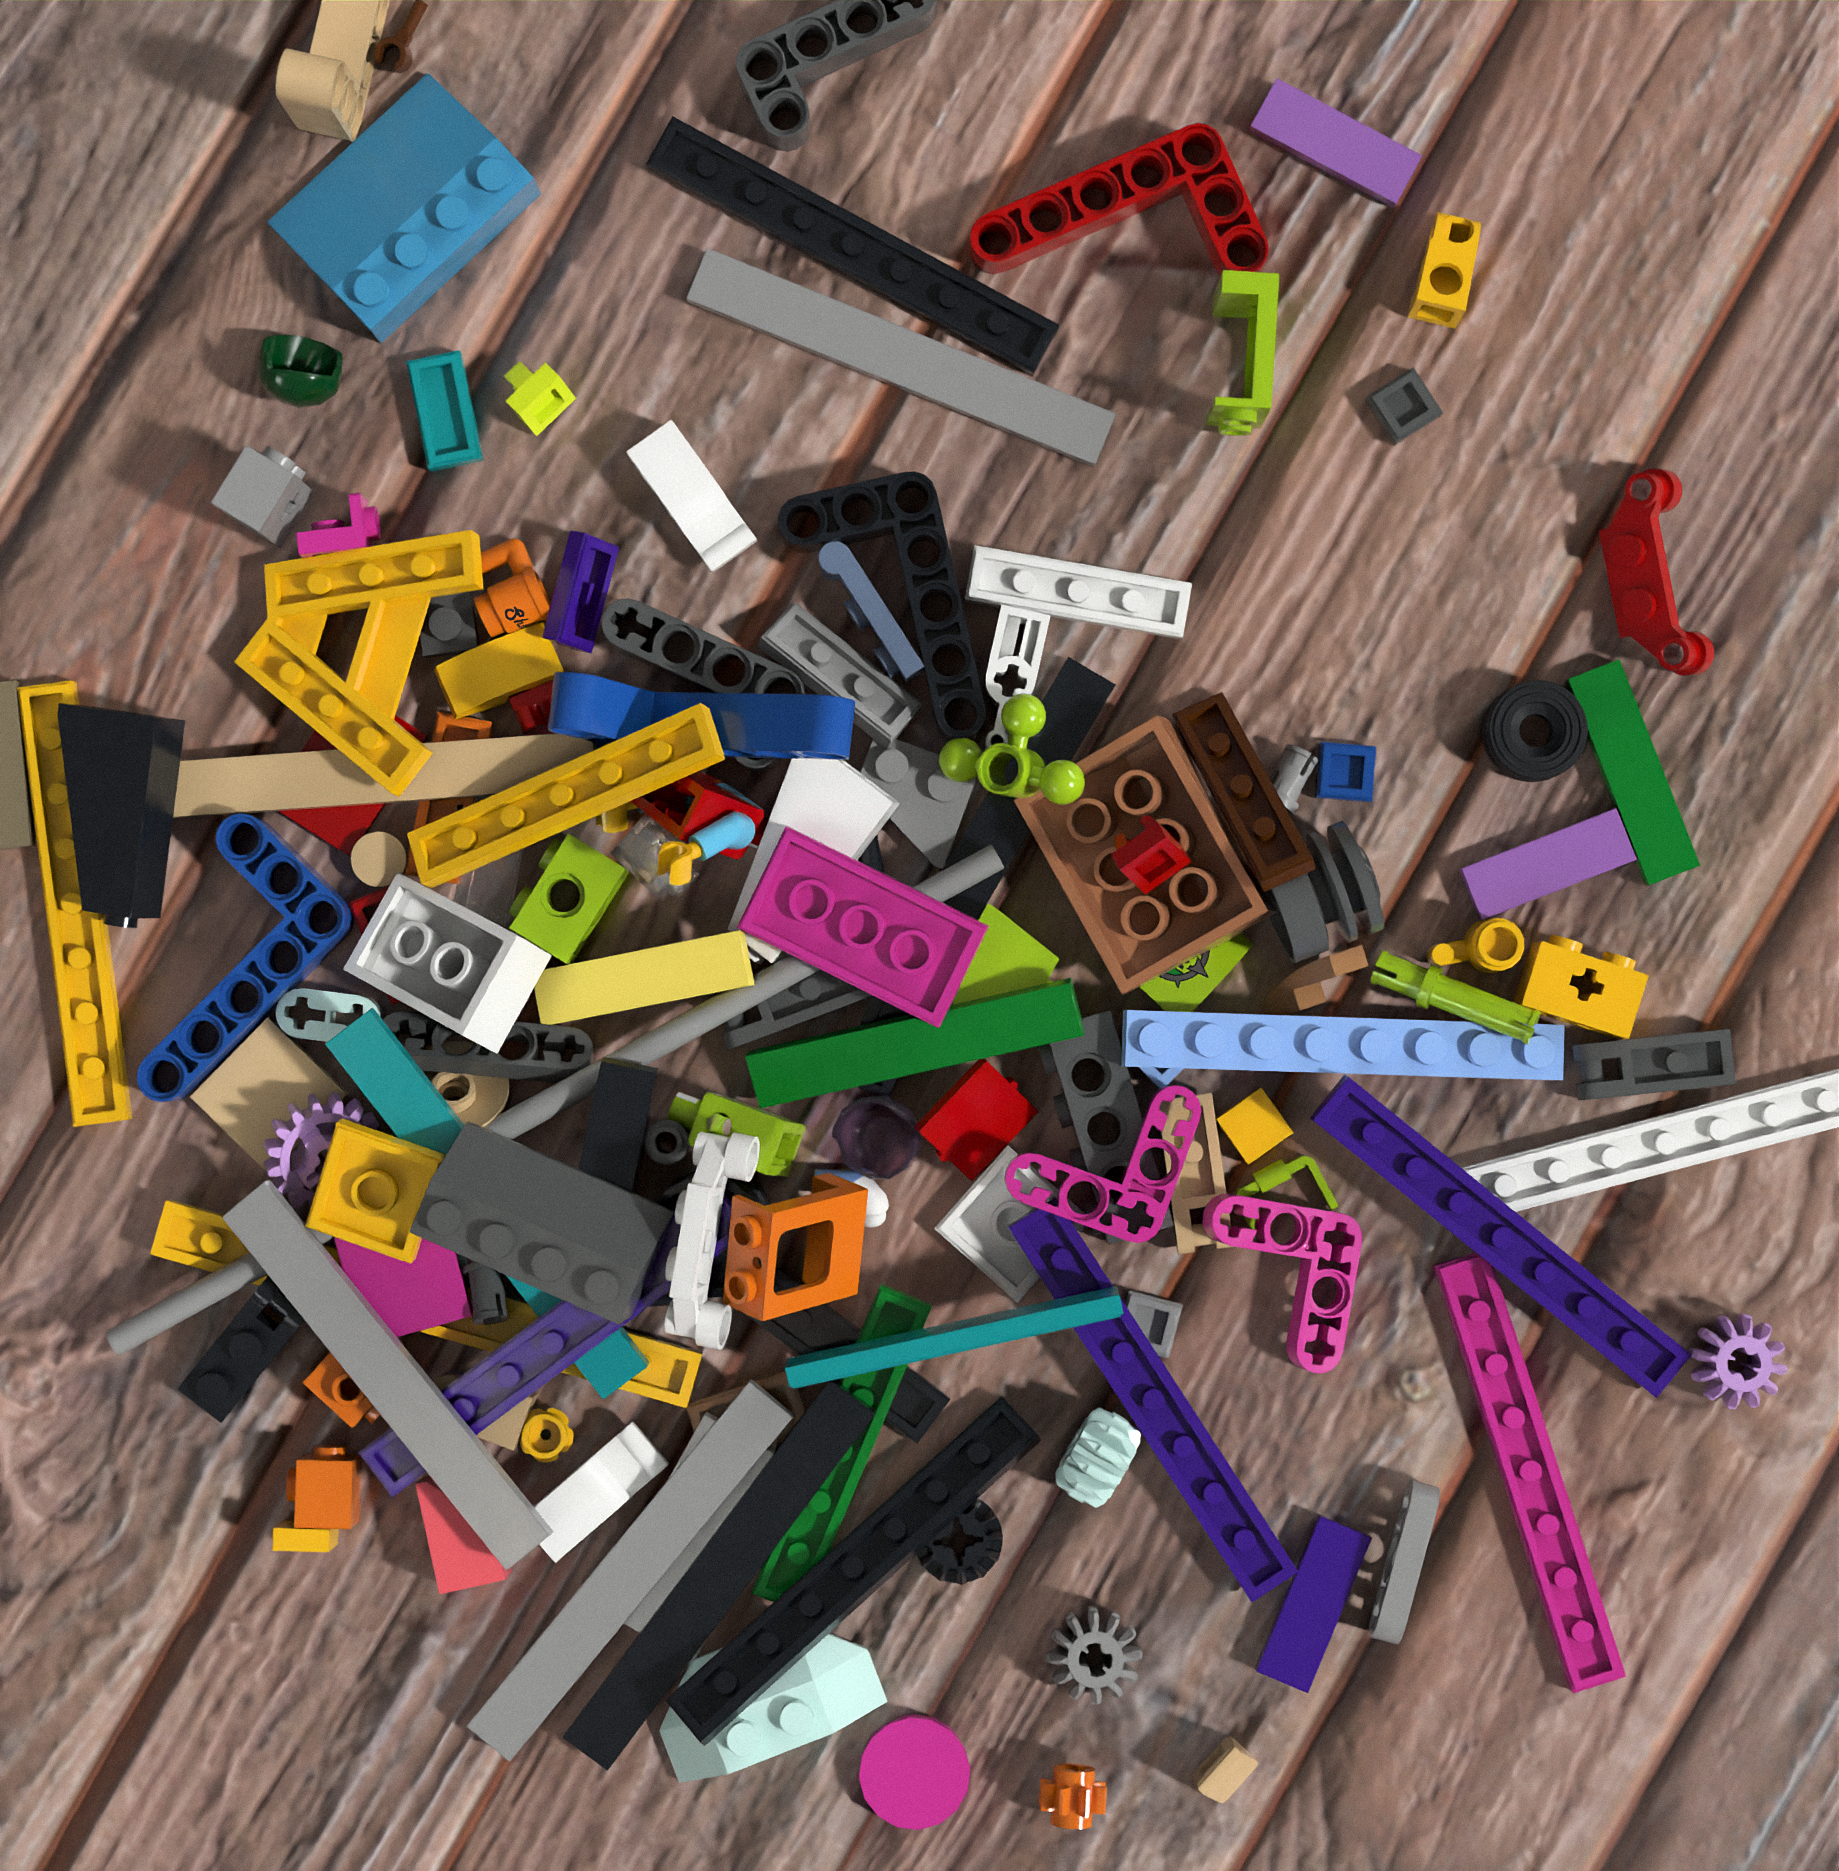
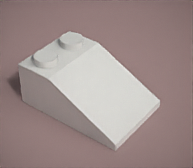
M397 872L343 970L497 1054L552 955L517 934Z

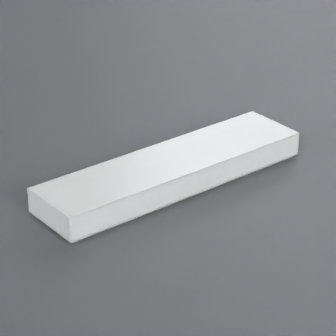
M974 545L965 602L1001 608V604L1048 614L1054 618L1182 640L1192 583Z

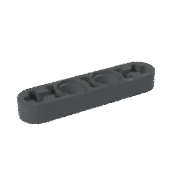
M394 1012L383 1019L397 1039L400 1038L401 1033L410 1034L411 1038L405 1041L403 1047L423 1071L558 1083L594 1063L593 1045L590 1037L581 1029L574 1027L515 1022L504 1043L508 1041L522 1042L528 1047V1052L519 1059L509 1060L472 1041V1047L463 1054L454 1055L446 1052L442 1048L443 1043L448 1038L461 1034L423 1013ZM427 1035H432L433 1050L425 1049V1044L428 1045ZM538 1045H545L546 1051L543 1050L544 1061H539ZM565 1049L576 1050V1054L573 1055L571 1062L561 1061V1056L565 1054Z

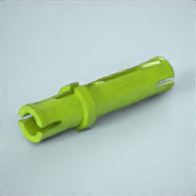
M1385 950L1382 951L1375 966L1379 968L1377 971H1373L1370 981L1374 985L1378 984L1416 999L1415 1005L1427 1009L1429 1005H1432L1518 1039L1527 1045L1535 1031V1028L1532 1027L1538 1023L1541 1014L1539 1010H1532L1442 975L1443 969L1431 965L1427 969L1389 954Z

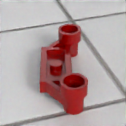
M1650 468L1641 473H1636L1628 479L1625 485V496L1609 528L1599 530L1620 639L1633 638L1655 656L1663 668L1671 670L1675 674L1682 676L1699 675L1711 666L1714 659V647L1711 640L1705 634L1697 631H1684L1679 625L1658 518L1660 513L1669 512L1678 505L1682 496V484L1678 476L1672 471ZM1650 484V485H1651V493H1650V495H1649V497H1648V496H1647V487H1648V485ZM1680 647H1682L1684 652L1682 660H1680L1678 655Z

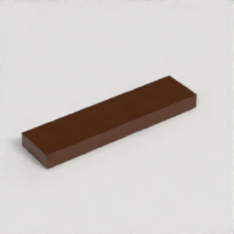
M1223 692L1173 713V721L1263 892L1315 870L1314 859Z

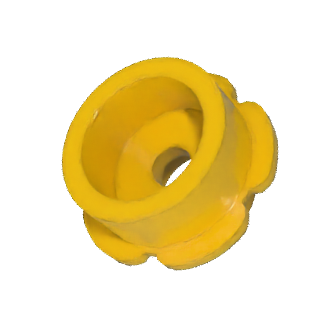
M536 1408L528 1412L523 1430L520 1433L519 1444L522 1450L534 1456L537 1461L545 1463L555 1461L559 1458L561 1452H567L573 1443L574 1433L568 1427L569 1419L565 1413L556 1408H549L547 1411ZM543 1429H548L551 1432V1437L547 1440L541 1437Z

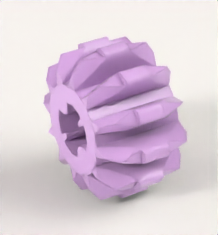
M1740 1313L1735 1320L1734 1326L1727 1316H1717L1715 1322L1717 1335L1706 1328L1698 1330L1699 1338L1706 1342L1707 1346L1705 1350L1690 1348L1689 1353L1692 1354L1691 1358L1704 1361V1365L1695 1368L1690 1375L1692 1380L1696 1382L1708 1381L1703 1392L1706 1398L1713 1401L1722 1395L1724 1406L1729 1409H1736L1742 1397L1748 1406L1755 1408L1760 1405L1758 1388L1770 1395L1777 1393L1778 1388L1776 1384L1768 1378L1771 1373L1778 1375L1786 1374L1787 1367L1785 1365L1772 1361V1357L1781 1354L1785 1347L1780 1341L1767 1342L1772 1332V1327L1769 1324L1761 1322L1753 1328L1752 1317ZM1734 1350L1747 1354V1363L1740 1362V1365L1744 1367L1740 1373L1728 1368V1359L1735 1360L1730 1355Z

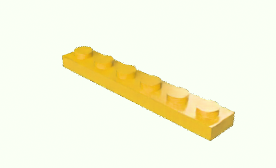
M702 703L694 705L407 833L421 884L434 888L725 760L710 708Z

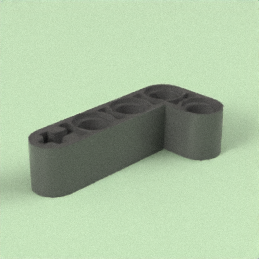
M836 0L744 44L738 52L736 60L739 82L758 126L769 145L777 150L788 152L797 150L809 138L811 130L810 113L801 87L924 31L931 26L936 17L937 0H921V7L913 9L909 2L903 3V0ZM884 3L888 5V13L893 12V21L891 22L887 21ZM861 14L869 15L877 22L875 28L865 34L855 33L850 30L847 24L853 17ZM811 37L819 38L827 45L825 51L816 57L804 56L797 48L802 41ZM761 60L769 61L777 67L772 77L761 81L749 76L748 70L752 64ZM782 110H792L800 117L798 124L789 130L775 128L771 124V119L777 112Z
M629 598L620 599L610 604L604 612L602 619L603 632L614 648L623 654L709 693L766 694L770 685L783 681L791 684L795 688L796 694H805L803 683L798 675L791 670L640 601ZM636 614V620L639 625L652 634H656L657 624L663 625L654 637L651 653L646 652L651 644L645 637L636 633H629L626 640L622 639V632L616 626L619 619L629 621L632 615ZM677 636L689 637L694 641L695 646L691 658L679 664L667 660L665 657L667 643ZM726 659L739 660L745 666L744 678L735 686H722L716 682V668ZM736 757L742 767L755 773L767 772L774 768L781 760V758H764L755 761L747 757Z

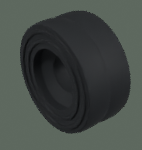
M1545 680L1521 682L1501 693L1488 708L1482 726L1483 744L1491 762L1508 777L1523 782L1545 781L1570 769L1581 756L1588 735L1586 716L1576 697L1561 685ZM1528 716H1539L1549 726V738L1541 747L1527 745L1520 736L1521 722Z

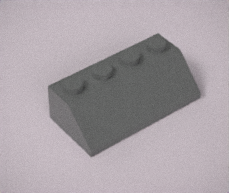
M469 1121L466 1122L431 1178L409 1232L619 1325L634 1313L675 1211Z

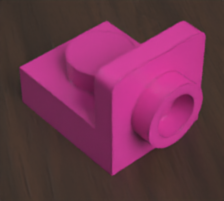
M361 493L349 494L352 526L345 527L343 520H322L312 523V531L296 533L299 555L305 558L373 546V540L381 539V526L377 507H369L368 501Z

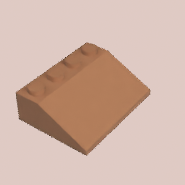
M1156 715L1075 763L1084 774L1085 786L1080 797L1074 802L1065 805L1052 803L1043 795L1041 788L1031 797L1014 800L1122 995L1232 939L1278 912L1267 891L1263 892L1217 803L1169 719ZM1145 815H1149L1184 848L1191 863L1145 895L1119 870L1111 854L1116 851L1115 837L1122 832L1129 840L1133 839L1145 830L1140 819Z

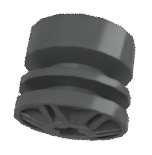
M1343 821L1327 827L1331 852L1317 831L1306 835L1307 848L1314 859L1315 870L1267 891L1278 911L1270 916V920L1286 955L1292 963H1297L1329 950L1326 924L1333 922L1347 943L1358 939V929L1354 914H1356L1361 926L1368 935L1384 929V918L1380 905V890L1376 876L1366 853L1357 844L1351 831Z

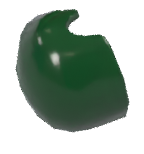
M287 334L269 335L264 338L258 360V377L262 386L269 394L281 403L297 408L318 406L335 396L342 379V353L323 342L302 336Z

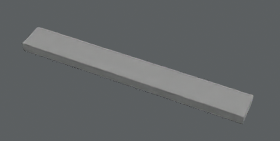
M709 248L706 249L686 298L687 302L1092 467H1095L1116 416L1114 412Z
M271 1180L264 1181L222 1217L506 1571L554 1532L308 1227H305L304 1221Z
M750 1379L466 1727L510 1762L790 1422L794 1414Z

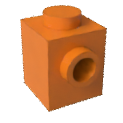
M331 1352L303 1381L306 1387L351 1428L361 1423L364 1419H367L373 1425L381 1417V1414Z
M319 1444L313 1445L312 1453H306L296 1460V1468H289L286 1481L287 1501H295L294 1528L351 1529L360 1522L361 1455L346 1454L347 1446Z

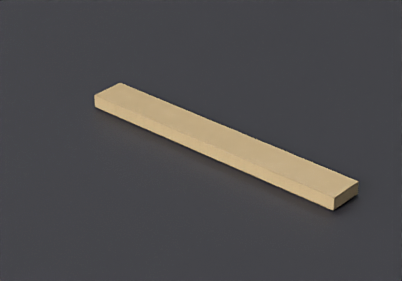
M562 734L422 743L433 754L400 797L388 792L340 750L180 761L173 818L492 796L596 750L597 747L596 743Z

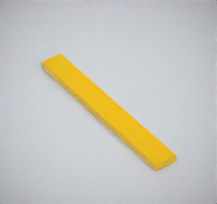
M70 680L19 687L17 691L73 1127L130 1120L133 1117L108 925L103 924L104 914L82 910L58 722L59 703L80 705L77 682Z

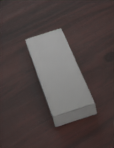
M793 602L765 632L757 645L780 665L798 675L800 680L818 695L838 696L854 700L853 723L886 749L915 718L923 706L922 702L796 602Z

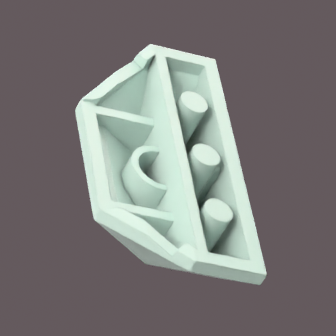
M829 1633L705 1746L698 1741L671 1707L668 1709L659 1732L677 1779L681 1783L728 1775L831 1735L887 1702V1698L868 1648ZM722 1648L690 1660L679 1687Z

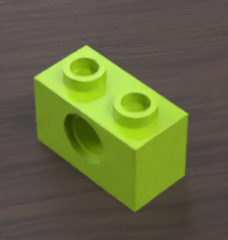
M568 833L563 842L555 838L545 851L538 867L545 871L534 889L526 885L515 899L509 910V914L515 917L509 928L564 963L573 964L630 871ZM563 881L574 882L580 892L577 906L568 912H559L551 901L553 889Z

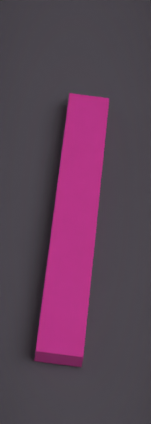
M1476 1252L1435 1264L1433 1268L1569 1690L1572 1693H1577L1626 1677L1495 1268Z

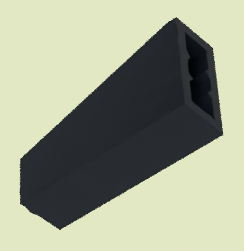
M59 703L58 722L82 910L104 914L103 924L137 928L138 919L161 917L185 720L93 706Z

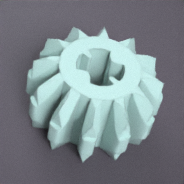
M1100 1407L1091 1411L1079 1430L1076 1431L1073 1440L1059 1462L1060 1465L1055 1472L1057 1486L1065 1490L1068 1496L1080 1503L1085 1502L1095 1508L1105 1504L1117 1485L1120 1484L1122 1477L1137 1453L1136 1449L1140 1444V1432H1138V1429L1130 1425L1127 1419L1115 1412L1110 1413Z

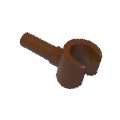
M415 0L395 37L384 38L377 43L373 53L376 63L381 65L385 60L387 52L392 48L398 47L401 55L394 67V71L396 73H403L410 68L412 52L408 46L428 7L425 2Z

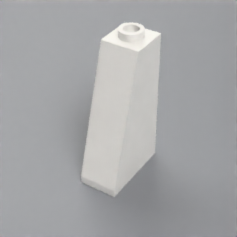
M791 759L728 930L730 932L741 930L737 926L786 826L858 860L900 803L845 760ZM745 932L749 957L754 962L761 965L767 959L770 963H776L786 956L787 952Z

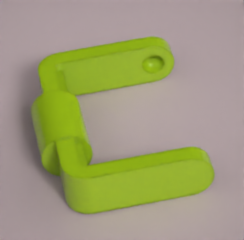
M1299 1155L1286 1163L1282 1159L1271 1163L1253 1173L1252 1177L1254 1180L1239 1187L1234 1193L1248 1197L1259 1191L1263 1194L1291 1179V1174L1307 1167L1329 1209L1333 1210L1338 1207L1316 1162L1307 1155ZM1242 1216L1248 1228L1255 1230V1219Z

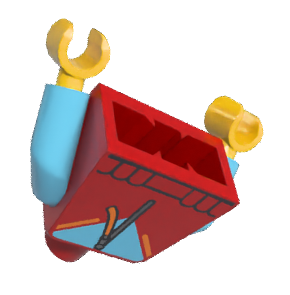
M700 771L596 816V824L598 826L602 825L604 832H621L628 828V811L637 809L640 814L645 812L679 840L687 842L688 844L678 841L665 842L659 849L657 874L663 875L670 872L669 883L672 885H683L691 880L692 860L696 858L705 861L719 853L738 860L744 857L749 846L758 848L769 821L764 816V809L731 785Z

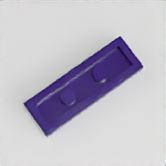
M1318 1514L1296 1569L1298 1573L1292 1576L1256 1663V1672L1303 1692H1309L1372 1540L1370 1535Z

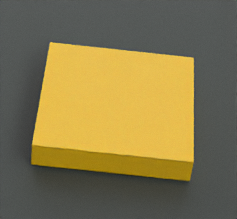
M341 1118L335 1125L305 1227L411 1264L417 1257L422 1238L409 1231L430 1180L446 1154Z

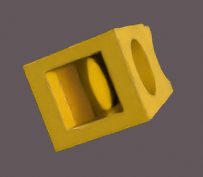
M1436 213L1429 233L1425 256L1421 261L1408 318L1456 329L1466 311L1481 222L1446 213Z

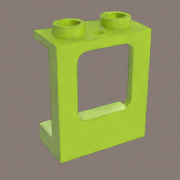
M1223 270L1213 294L1212 316L1248 318L1243 398L1215 396L1206 416V425L1218 426V433L1229 436L1251 435L1252 428L1260 429L1271 410L1279 273Z

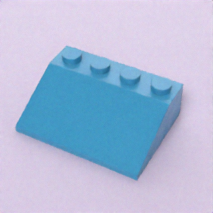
M427 73L267 223L374 337L382 343L541 195V192L534 177L506 147Z

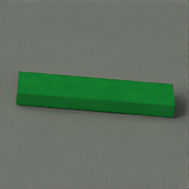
M1620 659L1565 680L1568 691L1576 697L1584 710L1588 726L1587 740L1614 809L1617 808L1637 858L1635 863L1644 886H1649L1701 866Z

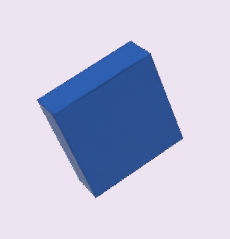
M1320 742L1315 798L1364 803L1372 802L1376 746Z

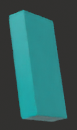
M458 350L406 361L428 470L433 472L484 461L461 351Z

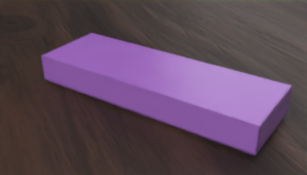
M1278 78L1273 83L1249 129L1253 134L1392 208L1396 206L1422 157L1419 153Z
M1617 808L1463 867L1459 871L1480 921L1635 861L1637 858Z

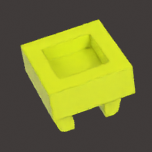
M518 361L504 375V378L515 390L505 401L536 436L576 399L560 376L546 362L533 374Z

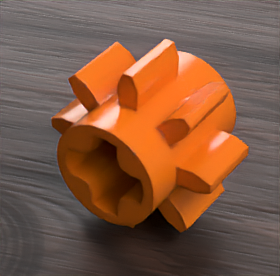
M1074 1763L1056 1764L1053 1766V1779L1040 1778V1811H1051V1825L1066 1829H1087L1092 1827L1093 1814H1106V1782L1095 1781L1094 1767Z

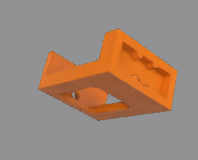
M824 1173L813 1176L811 1194L764 1206L741 1195L732 1196L722 1303L730 1305L731 1308L760 1321H766L857 1295L868 1189L831 1173ZM808 1226L802 1281L807 1284L775 1293L774 1278L779 1238L788 1230Z

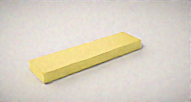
M738 930L544 969L534 990L540 1023L555 1025L753 986L755 984L745 931Z

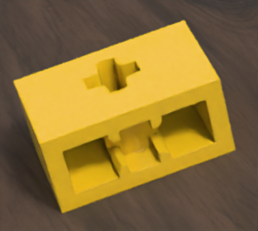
M1552 934L1548 943L1544 941L1532 942L1513 1002L1532 1010L1541 1011L1540 1015L1615 1039H1629L1649 976L1634 970L1636 961L1606 951L1603 952L1600 960L1580 953L1583 946L1582 943ZM1586 972L1585 981L1588 984L1594 985L1592 993L1581 994L1577 998L1578 989L1569 985L1571 978L1583 976Z

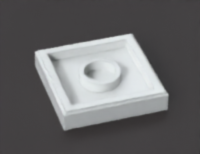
M1007 1145L934 1229L1018 1303L1040 1276L1007 1227V1225L1035 1208L1014 1198L1006 1188L1004 1180L1006 1167L1013 1158L1019 1155ZM1031 1165L1027 1169L1017 1168L1014 1178L1022 1182L1020 1192L1030 1194L1033 1187H1040L1052 1192L1047 1199L1053 1195L1057 1199L1058 1189L1041 1176ZM1067 1198L1068 1205L1074 1212L1085 1214ZM1071 1221L1078 1233L1085 1227V1225Z

